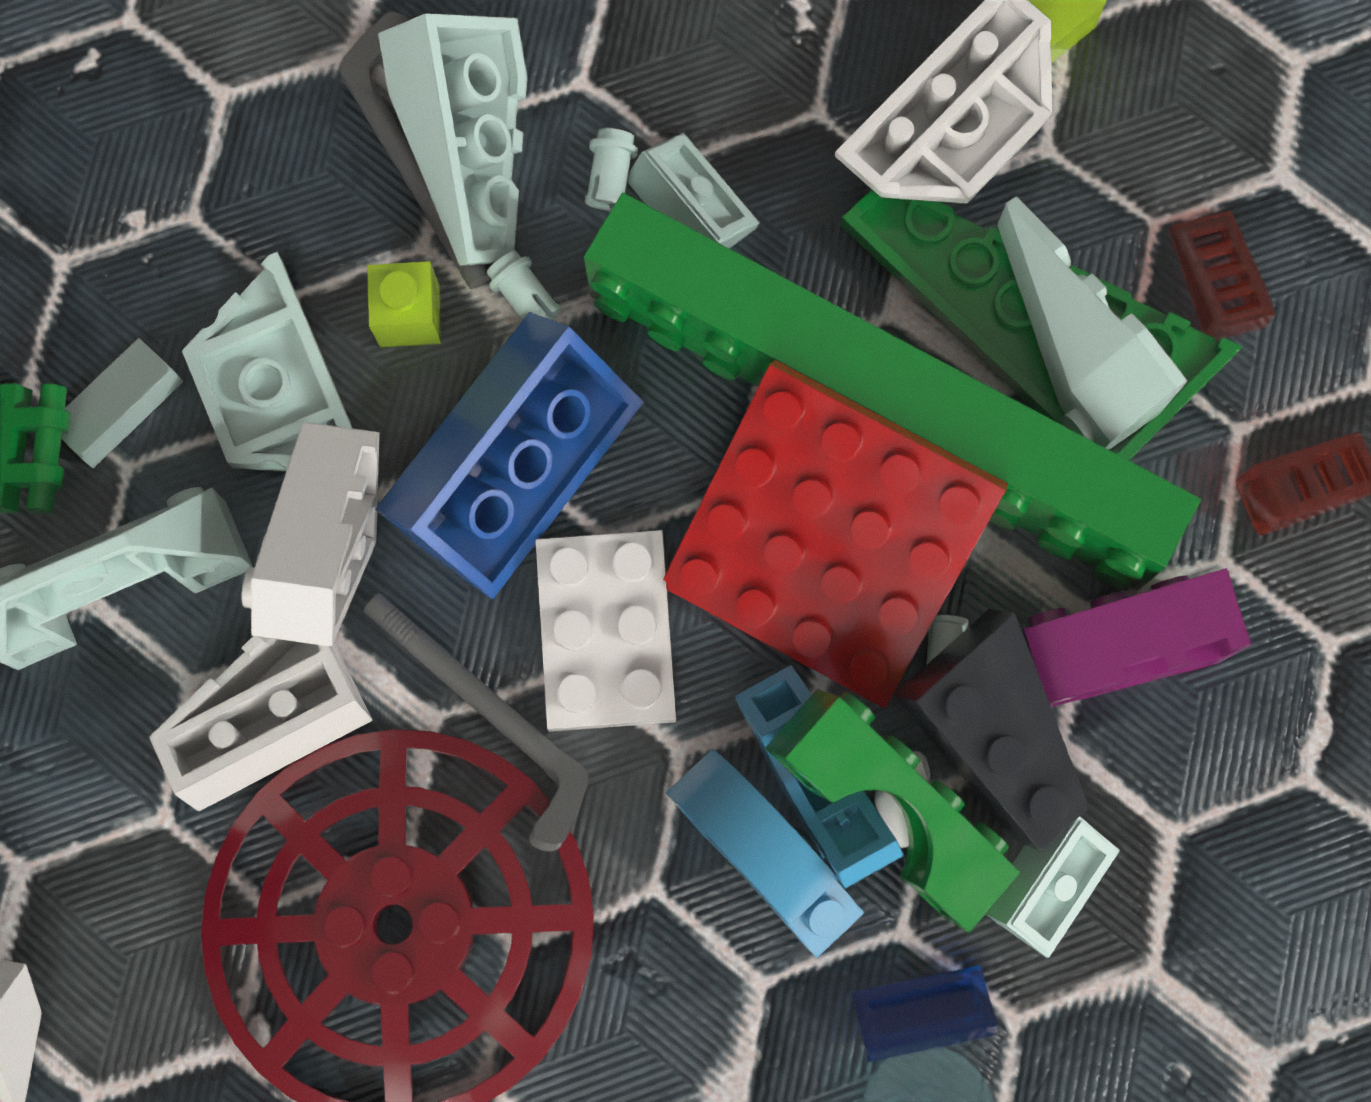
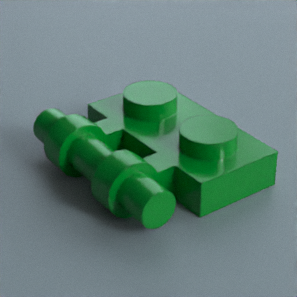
M16 383L0 384V513H18L21 488H29L26 508L28 511L53 513L55 490L62 489L64 468L58 466L62 434L69 433L71 413L65 410L67 394L65 386L42 384L39 407H31L32 389ZM35 432L32 463H24L27 434Z

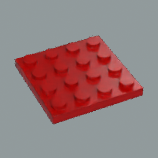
M774 360L769 365L663 581L666 582V589L885 709L1004 495L1008 483Z

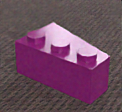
M1221 569L1189 579L1188 575L1170 578L1151 585V591L1128 597L1126 591L1109 594L1090 601L1091 609L1068 616L1065 608H1057L1029 617L1030 627L1023 629L1022 633L1051 708L1218 664L1250 646L1251 642L1228 569Z

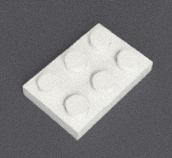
M662 530L536 539L548 731L676 722L666 582L663 581L665 561Z

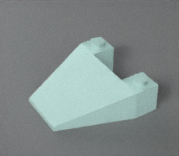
M201 487L186 489L171 496L167 500L168 507L27 567L25 564H13L1 568L0 662L20 670L77 645L66 613L163 571L195 594L246 572L249 567L253 566L226 501L213 488L205 491Z

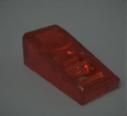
M1231 210L1171 226L1169 230L1203 333L1220 340L1222 337L1228 338L1266 328L1276 317V313L1268 290ZM1220 231L1223 242L1196 248L1192 238ZM1223 254L1228 255L1230 263L1205 269L1202 260ZM1228 276H1235L1237 284L1216 290L1211 282ZM1242 297L1244 306L1224 311L1221 305L1222 301Z
M1359 431L1255 464L1236 479V488L1256 532L1259 535H1265L1371 496V455ZM1340 455L1354 485L1347 487L1334 456ZM1313 464L1317 465L1329 493L1325 494L1312 466ZM1289 473H1293L1305 501H1300L1288 475Z

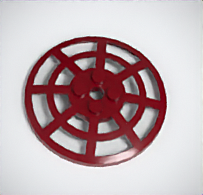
M393 729L357 734L325 745L287 766L257 792L234 821L215 858L204 897L201 939L205 975L216 1011L236 1047L261 1076L286 1096L297 1102H348L330 1097L298 1081L283 1069V1066L309 1038L317 1046L343 1059L369 1066H383L385 1102H413L411 1065L423 1064L449 1055L475 1040L481 1033L486 1031L515 1058L498 1073L470 1090L437 1102H489L511 1089L543 1060L565 1030L583 993L592 958L595 917L590 879L578 843L571 831H569L558 851L569 881L572 904L532 905L531 893L523 868L510 844L501 835L500 831L527 804L539 818L547 810L551 801L533 780L503 757L470 741L432 731ZM407 749L431 750L461 758L492 773L508 787L479 814L469 805L444 793L421 787L406 786ZM381 750L379 788L365 789L342 797L317 811L307 821L281 796L296 781L328 763L360 752ZM406 806L438 812L460 823L465 829L439 856L421 848L406 845ZM379 807L378 846L361 851L347 861L320 835L327 828L347 816ZM263 815L287 842L278 852L266 875L258 902L257 917L220 919L222 896L232 863L248 832ZM484 847L492 854L503 873L510 894L511 906L474 908L469 891L458 875ZM302 855L327 880L319 895L315 913L310 915L277 916L278 904L284 883L295 862ZM400 905L410 913L413 927L405 941L392 945L385 942L379 936L377 920L381 912L387 907ZM573 931L571 956L562 989L547 1020L533 1037L504 1010L512 1000L525 974L532 948L533 932ZM512 933L511 946L505 968L495 988L488 996L461 969L471 951L474 935ZM315 942L319 959L328 975L303 1003L296 997L284 974L277 943ZM257 944L258 958L266 984L278 1007L288 1018L264 1048L249 1033L232 1001L222 968L220 946ZM442 990L470 1016L462 1024L442 1036L410 1045L408 1004L427 999ZM348 993L362 1001L381 1005L382 1046L370 1045L349 1039L329 1029L322 1022Z

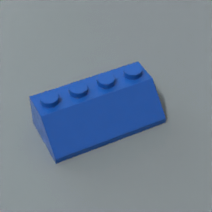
M529 312L375 510L416 545L493 600L534 547L536 539H540L644 402L569 326Z

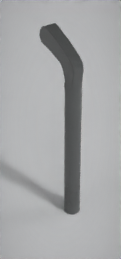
M389 12L384 14L366 31L344 56L339 66L343 83L364 113L441 243L457 266L469 289H475L490 279L487 270L483 264L459 265L409 142L371 79L372 70L383 60L378 33L409 20L405 15Z
M381 593L374 596L363 612L535 761L550 777L555 786V795L547 810L534 825L529 835V840L532 846L541 851L558 850L572 827L588 786V772L583 765L562 752L426 632L420 629L419 626H416L411 619H408L403 612H400Z

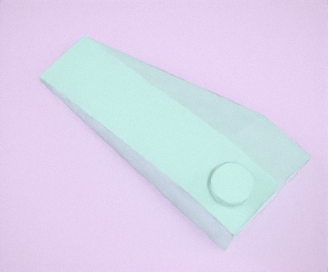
M423 14L378 33L388 94L459 265L493 264L505 254L514 251L519 191L512 182L513 156L516 153L522 152L523 132L516 129L517 103L519 100L526 98L527 74L517 18Z
M1016 196L1006 203L997 226L1059 406L1065 413L1062 418L1063 423L1068 429L1109 450L1158 416L1187 380L1148 329L1132 313L1123 320H1120L1109 309L1104 297L1107 295L1106 287L1093 273L1088 277L1085 275L1077 276L1069 268L1071 260L1065 245Z

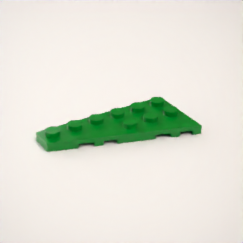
M871 189L842 217L841 227L1033 410L1065 426L1062 419L1065 413L1059 406L999 230L992 226L987 230L954 214L952 207L938 201L884 198ZM1073 265L1069 267L1077 276L1085 275L1088 277L1091 275ZM1098 278L1106 287L1107 295L1104 297L1109 309L1120 320H1123L1132 313L1148 329L1187 380L1158 416L1109 449L1130 461L1243 346L1224 337L1220 340L1215 339L1190 327V321L1172 312L1165 315L1132 299V293Z

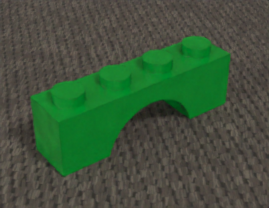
M816 689L765 749L810 792L831 803L859 791H886L900 807L908 829L909 845L900 877L944 919L970 933L1021 873L1003 856L1009 846L998 834L982 822H978L973 827L959 813L965 806V803L949 787L937 779H934L929 784L915 770L920 760L906 745L891 735L886 741L869 726L875 719V716L862 702L846 691L839 697Z

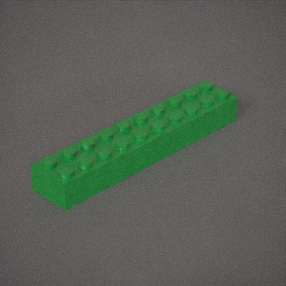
M623 192L584 255L590 297L595 299L593 302L594 306L608 317L619 322H626L628 317L650 328L648 335L662 346L673 351H680L682 347L704 357L702 363L706 368L727 380L734 381L739 376L759 387L769 365L774 360H777L1008 483V487L992 514L990 522L1009 530H1013L1016 525L1039 537L1036 543L1046 552L1064 560H1071L1072 556H1075L1095 567L1093 574L1102 582L1116 589L1127 591L1131 586L1139 591L1166 568L1201 501L1199 497Z

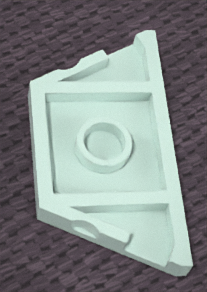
M278 252L269 255L261 263L264 269L239 296L235 292L219 309L215 322L207 328H202L182 350L227 463L233 469L287 471L303 422L352 428L283 261Z

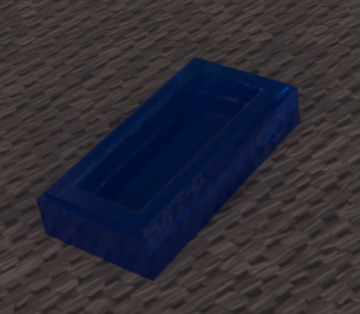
M980 965L852 992V1003L867 1063L997 1035L998 1024Z

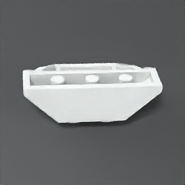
M984 0L835 152V157L880 197L967 204L1051 117V20L1028 0Z

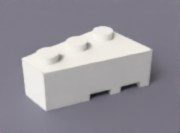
M307 422L302 423L266 535L262 542L255 568L249 567L244 577L242 604L243 607L252 608V635L326 646L333 645L376 544L377 511L375 508L378 502L379 432Z
M253 636L242 647L245 652L215 681L212 678L207 680L149 737L174 794L197 811H201L371 722L372 718L335 642H333L332 646Z

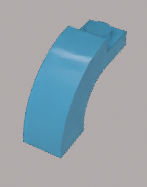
M792 665L737 694L735 698L767 763L822 858H826L844 888H847L899 859L903 854L897 839L864 791L852 793L831 803L810 792L765 749L769 742L812 695Z
M714 749L666 792L697 830L747 880L816 958L864 914L862 909L839 884L837 876L807 842L748 780Z

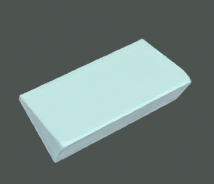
M684 133L642 151L628 174V184L646 205L729 249L759 225L757 219Z
M138 338L65 408L66 411L71 413L69 433L62 434V440L84 462L94 468L183 383V380Z
M1079 816L1041 852L1027 845L1022 848L1012 863L1021 873L993 904L986 915L1037 952L1049 958L1120 850Z

